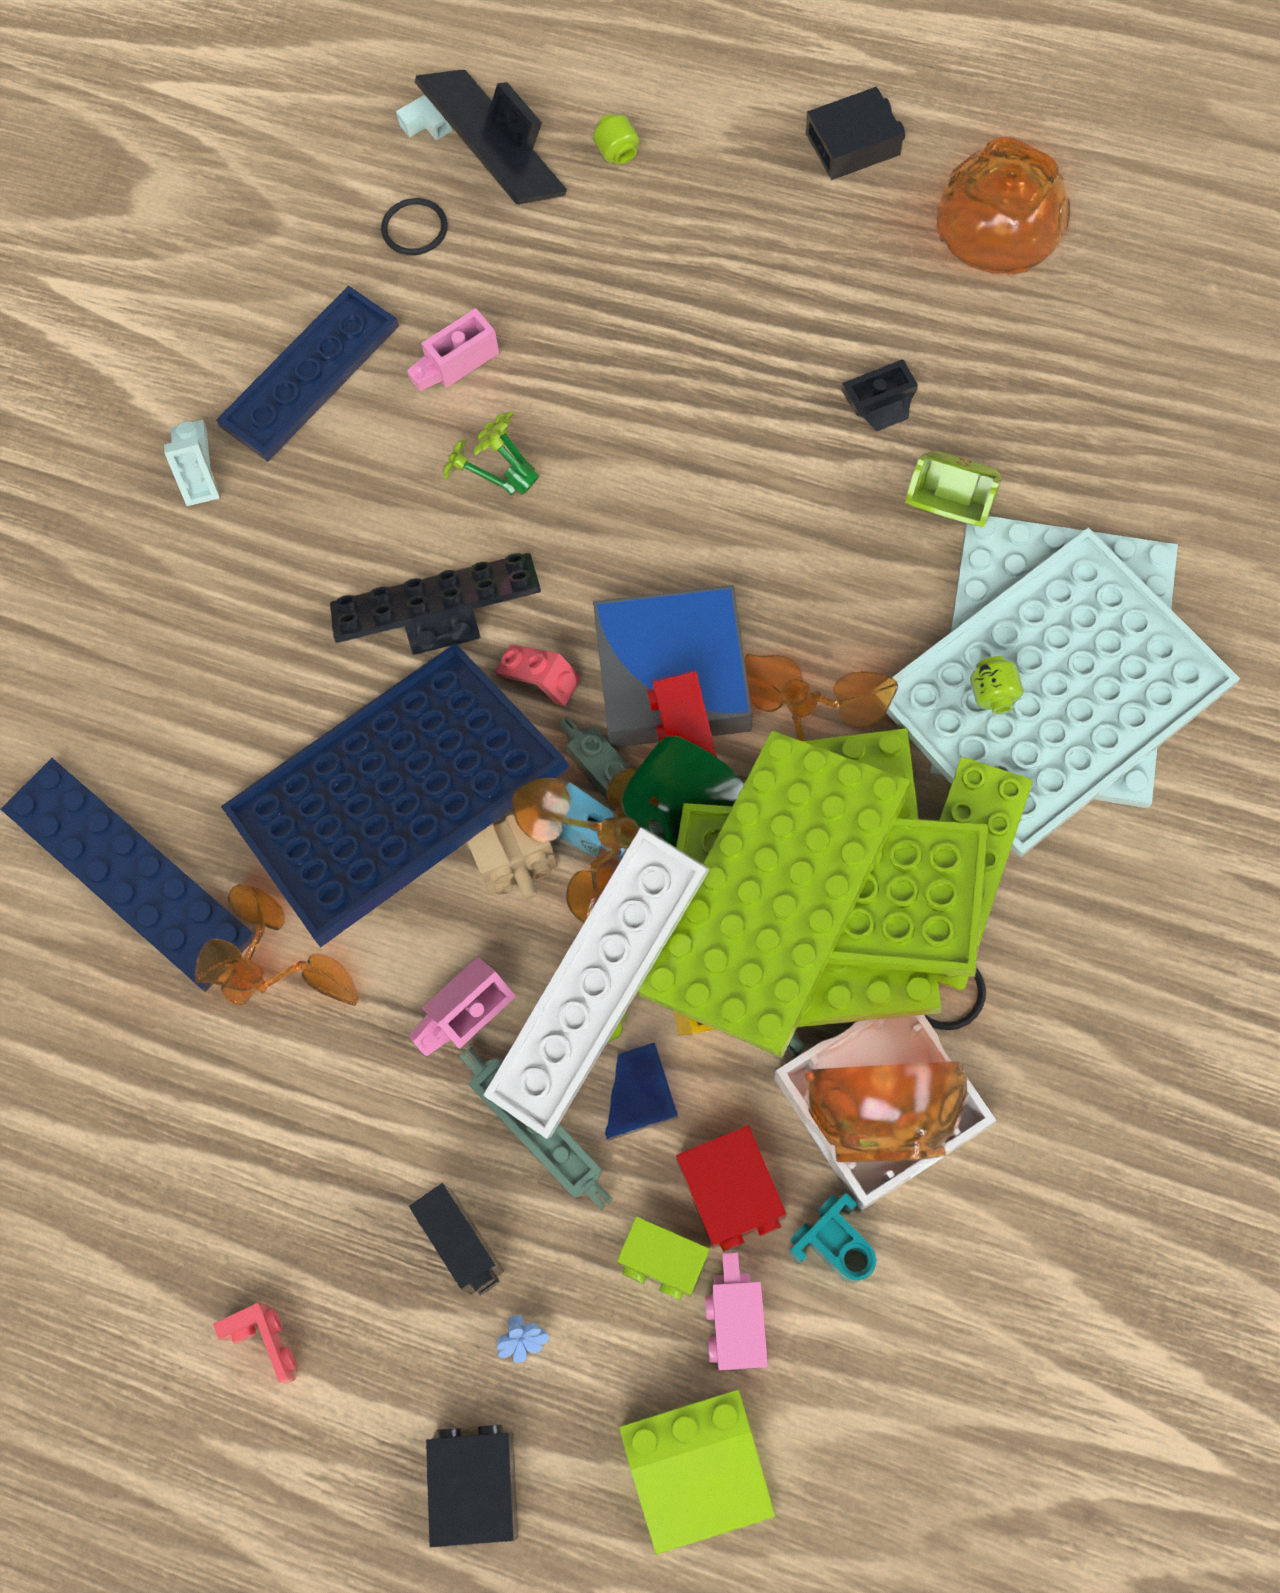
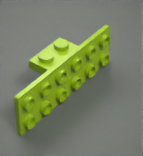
M962 757L939 821L988 824L978 941L979 948L1033 781L1029 778ZM937 973L939 984L959 991L965 989L969 976Z

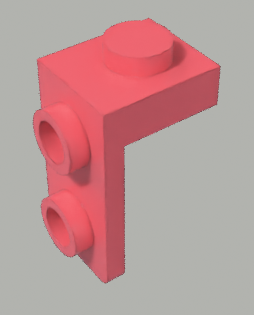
M518 645L509 646L495 669V673L499 677L537 685L554 704L566 706L582 678L560 653Z

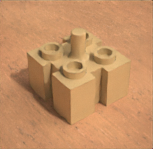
M534 805L507 816L506 821L494 826L491 824L467 841L489 895L495 893L504 895L519 886L523 898L531 899L538 893L532 880H539L548 876L552 872L551 869L557 867L551 843Z

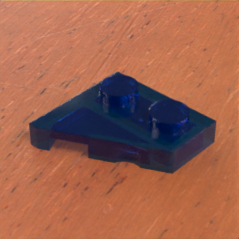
M655 1042L618 1054L608 1124L605 1130L607 1140H613L679 1118Z

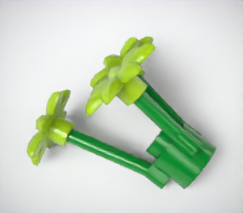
M513 412L498 414L494 423H486L485 429L477 436L479 441L474 449L475 456L480 451L486 450L488 446L494 452L497 450L511 465L504 474L508 478L507 482L468 462V458L462 455L467 441L465 439L455 444L453 453L449 455V462L446 463L443 469L446 480H448L451 472L455 471L456 467L461 470L465 468L502 487L511 496L515 491L523 496L540 475L534 471L535 468L526 461L507 436L508 431L506 427L512 422L510 418L514 415Z

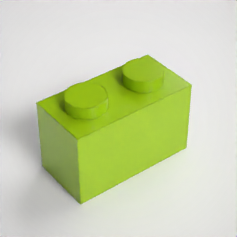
M636 1216L617 1263L624 1267L622 1275L644 1284L646 1278L654 1280L661 1284L660 1292L681 1301L683 1294L692 1297L709 1256L710 1249Z

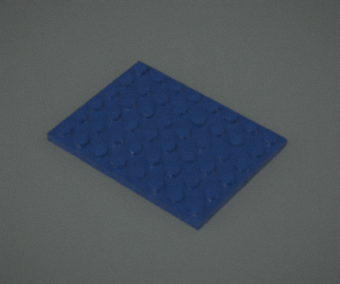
M454 643L226 802L221 808L321 948L570 767L562 754L469 656Z

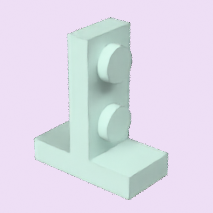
M204 420L186 421L171 427L172 443L164 445V453L186 506L220 499L219 489L210 468L208 432Z

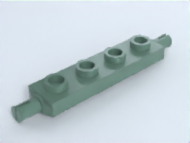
M566 717L565 721L564 719L561 720L558 728L570 739L566 745L565 752L638 833L639 830L625 815L621 803L626 785L635 771L594 726L581 731L570 717ZM651 797L649 803L657 807L658 799ZM649 820L650 831L664 840L665 835L661 826L656 821Z
M472 1047L465 1050L475 1061L473 1063L464 1052L459 1058L474 1073L469 1086L574 1199L586 1193L600 1210L604 1209L606 1204L596 1194L598 1193L608 1204L613 1198L597 1182L603 1172L602 1169L560 1124L557 1126L552 1137L546 1139L483 1096L502 1063L498 1058L485 1063Z

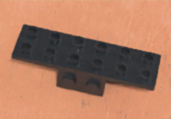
M466 70L416 75L415 84L516 204L565 196L567 191L565 186L533 150L542 122L508 82L497 83L491 100Z
M514 553L508 555L505 559L493 562H478L472 567L456 571L446 570L436 576L424 579L413 578L404 584L392 587H377L371 592L356 596H342L330 602L335 643L405 627L412 654L416 655L452 646L454 643L460 644L480 639L481 636L473 609L541 592L531 554Z

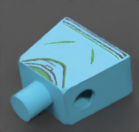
M570 782L551 810L546 826L547 831L594 857L598 855L603 847L621 858L632 840L614 829L619 818L616 813ZM589 827H596L599 831H593Z

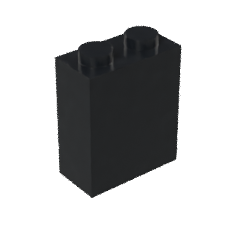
M877 86L807 111L806 135L831 180L901 155L902 141L905 139L904 127L900 121H896L892 114L889 100L886 97L883 98Z
M441 1183L408 1206L461 1290L471 1295L477 1292L479 1295H483L500 1282L497 1276L504 1272L502 1266L455 1193L444 1183Z
M502 1425L478 1426V1435L462 1436V1428L437 1430V1439L426 1440L429 1548L516 1540L518 1538L513 1432L503 1433Z

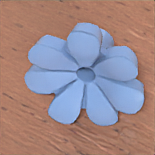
M521 1315L511 1316L507 1321L509 1333L497 1339L498 1356L500 1358H507L513 1354V1361L515 1363L523 1362L527 1358L526 1351L532 1354L541 1351L543 1348L542 1344L548 1342L549 1336L545 1329H540L536 1323H530L525 1326Z

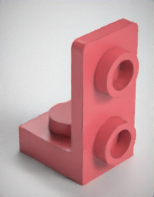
M256 1303L213 1324L219 1340H232L234 1344L254 1337L257 1334L255 1328L259 1327L279 1383L289 1384L296 1380L293 1370L297 1369L296 1360L290 1347H283L278 1333L283 1330L279 1315L274 1308L269 1309L266 1304Z

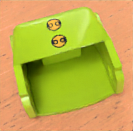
M941 451L925 453L918 459L905 503L940 516L985 527L1002 478L997 469Z

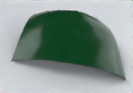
M666 736L657 743L635 771L626 785L621 803L625 815L638 830L645 828L650 831L649 820H654L664 831V841L677 847L684 803L733 807L744 783L727 764L710 752L679 736ZM651 797L658 799L657 807L649 803Z

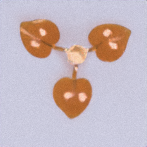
M746 654L745 656L751 703L756 708L766 712H774L785 703L793 714L792 719L795 723L797 739L800 741H805L801 719L813 713L817 702H821L831 708L839 707V715L844 723L856 728H863L877 723L886 714L898 690L897 681L887 675L858 671L846 674L834 684L833 692L837 700H831L823 696L820 691L813 693L809 684L802 679L801 670L794 660L780 655L761 656Z
M638 767L620 771L611 779L606 797L610 805L616 810L613 813L614 818H606L602 822H591L566 817L565 815L570 808V796L565 786L555 779H534L516 789L513 794V815L520 829L531 839L538 842L555 841L559 838L562 831V823L597 830V836L601 844L610 848L609 851L590 864V871L582 870L575 873L567 886L566 900L568 907L573 915L583 923H585L615 872L611 867L599 866L612 856L620 855L621 848L628 849L639 831L638 824L625 815L621 803L626 785ZM651 797L649 803L657 807L658 799ZM649 820L648 824L650 825L654 820Z
M242 884L232 887L228 893L230 908L243 921L257 924V932L244 958L239 949L228 941L211 939L206 942L200 950L196 962V983L220 985L226 999L236 1005H244L256 990L264 993L274 983L298 970H303V980L317 992L346 1004L357 1005L358 996L349 972L340 962L324 954L313 953L309 956L307 962L299 961L264 981L263 968L258 963L251 961V958L265 932V927L277 931L283 927L285 923L283 909L271 895L259 888Z

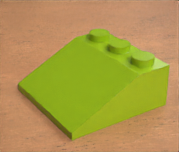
M739 1389L619 1427L656 1555L776 1517Z

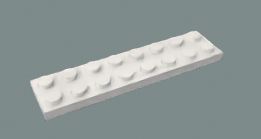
M639 829L483 1096L546 1139L552 1137L710 870L708 867L647 829Z

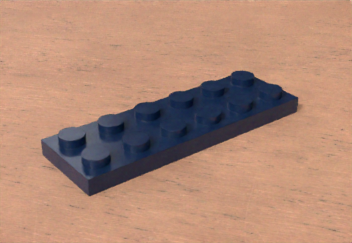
M348 285L216 419L219 427L268 462L399 327L397 318Z

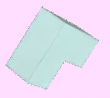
M425 95L396 111L399 126L409 138L425 128L435 140L452 132L450 124Z

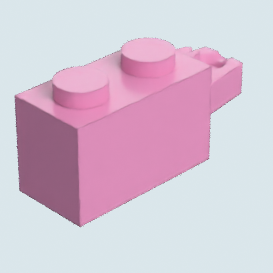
M475 308L422 342L424 356L409 368L407 372L411 382L419 391L439 382L447 388L499 354L495 330Z
M477 957L421 1007L427 1015L408 1037L425 1056H428L449 1040L460 1049L516 996L500 976L483 960Z
M738 1252L722 1253L723 1275L714 1276V1285H712L713 1295H705L707 1320H715L716 1337H708L710 1363L718 1362V1371L767 1368L761 1282H750V1273L740 1274Z

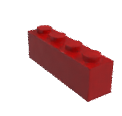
M693 669L652 679L653 688L646 690L651 711L658 710L661 724L655 726L658 741L660 742L666 736H679L717 757L697 672Z

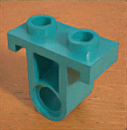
M847 1193L839 1200L832 1195L817 1211L822 1216L821 1219L812 1228L805 1223L789 1239L794 1245L789 1254L799 1265L807 1257L802 1250L808 1245L846 1282L858 1283L865 1280L874 1271L877 1261L875 1251L871 1245L839 1214L843 1208L850 1213L857 1205ZM855 1250L864 1256L865 1268L861 1272H852L846 1267L844 1263L846 1252Z

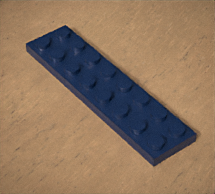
M53 758L0 809L204 992L215 983L257 938L253 932Z

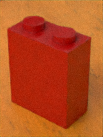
M749 1125L676 1155L677 1163L712 1249L721 1246L722 1251L725 1252L744 1244L743 1236L758 1231L761 1237L782 1228L779 1221L785 1219L787 1214Z

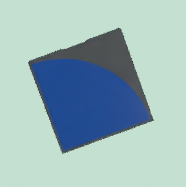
M734 585L593 601L609 744L613 748L658 743L655 726L660 725L661 720L658 710L651 711L646 690L653 688L652 679L693 669L697 672L711 735L717 736L752 731L753 714Z

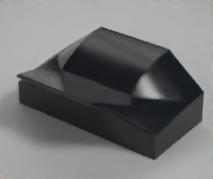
M902 359L842 383L841 391L855 414L864 418L876 431H880L909 418L911 399L917 392L918 384Z

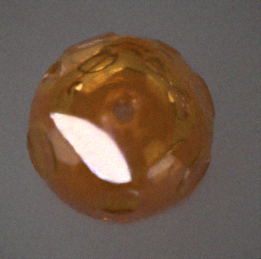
M1010 137L996 138L989 142L984 150H978L950 173V178L944 188L937 209L936 225L941 242L945 241L951 253L969 267L992 274H1019L1028 272L1029 268L1039 265L1059 246L1067 232L1070 219V200L1063 183L1064 179L1058 172V166L1054 159L1048 154Z
M962 1061L810 1069L808 1073H805L806 1081H804L808 1112L829 1144L835 1146L836 1162L904 1161L946 1156L945 1140L954 1135L969 1097L967 1091V1072L963 1070Z

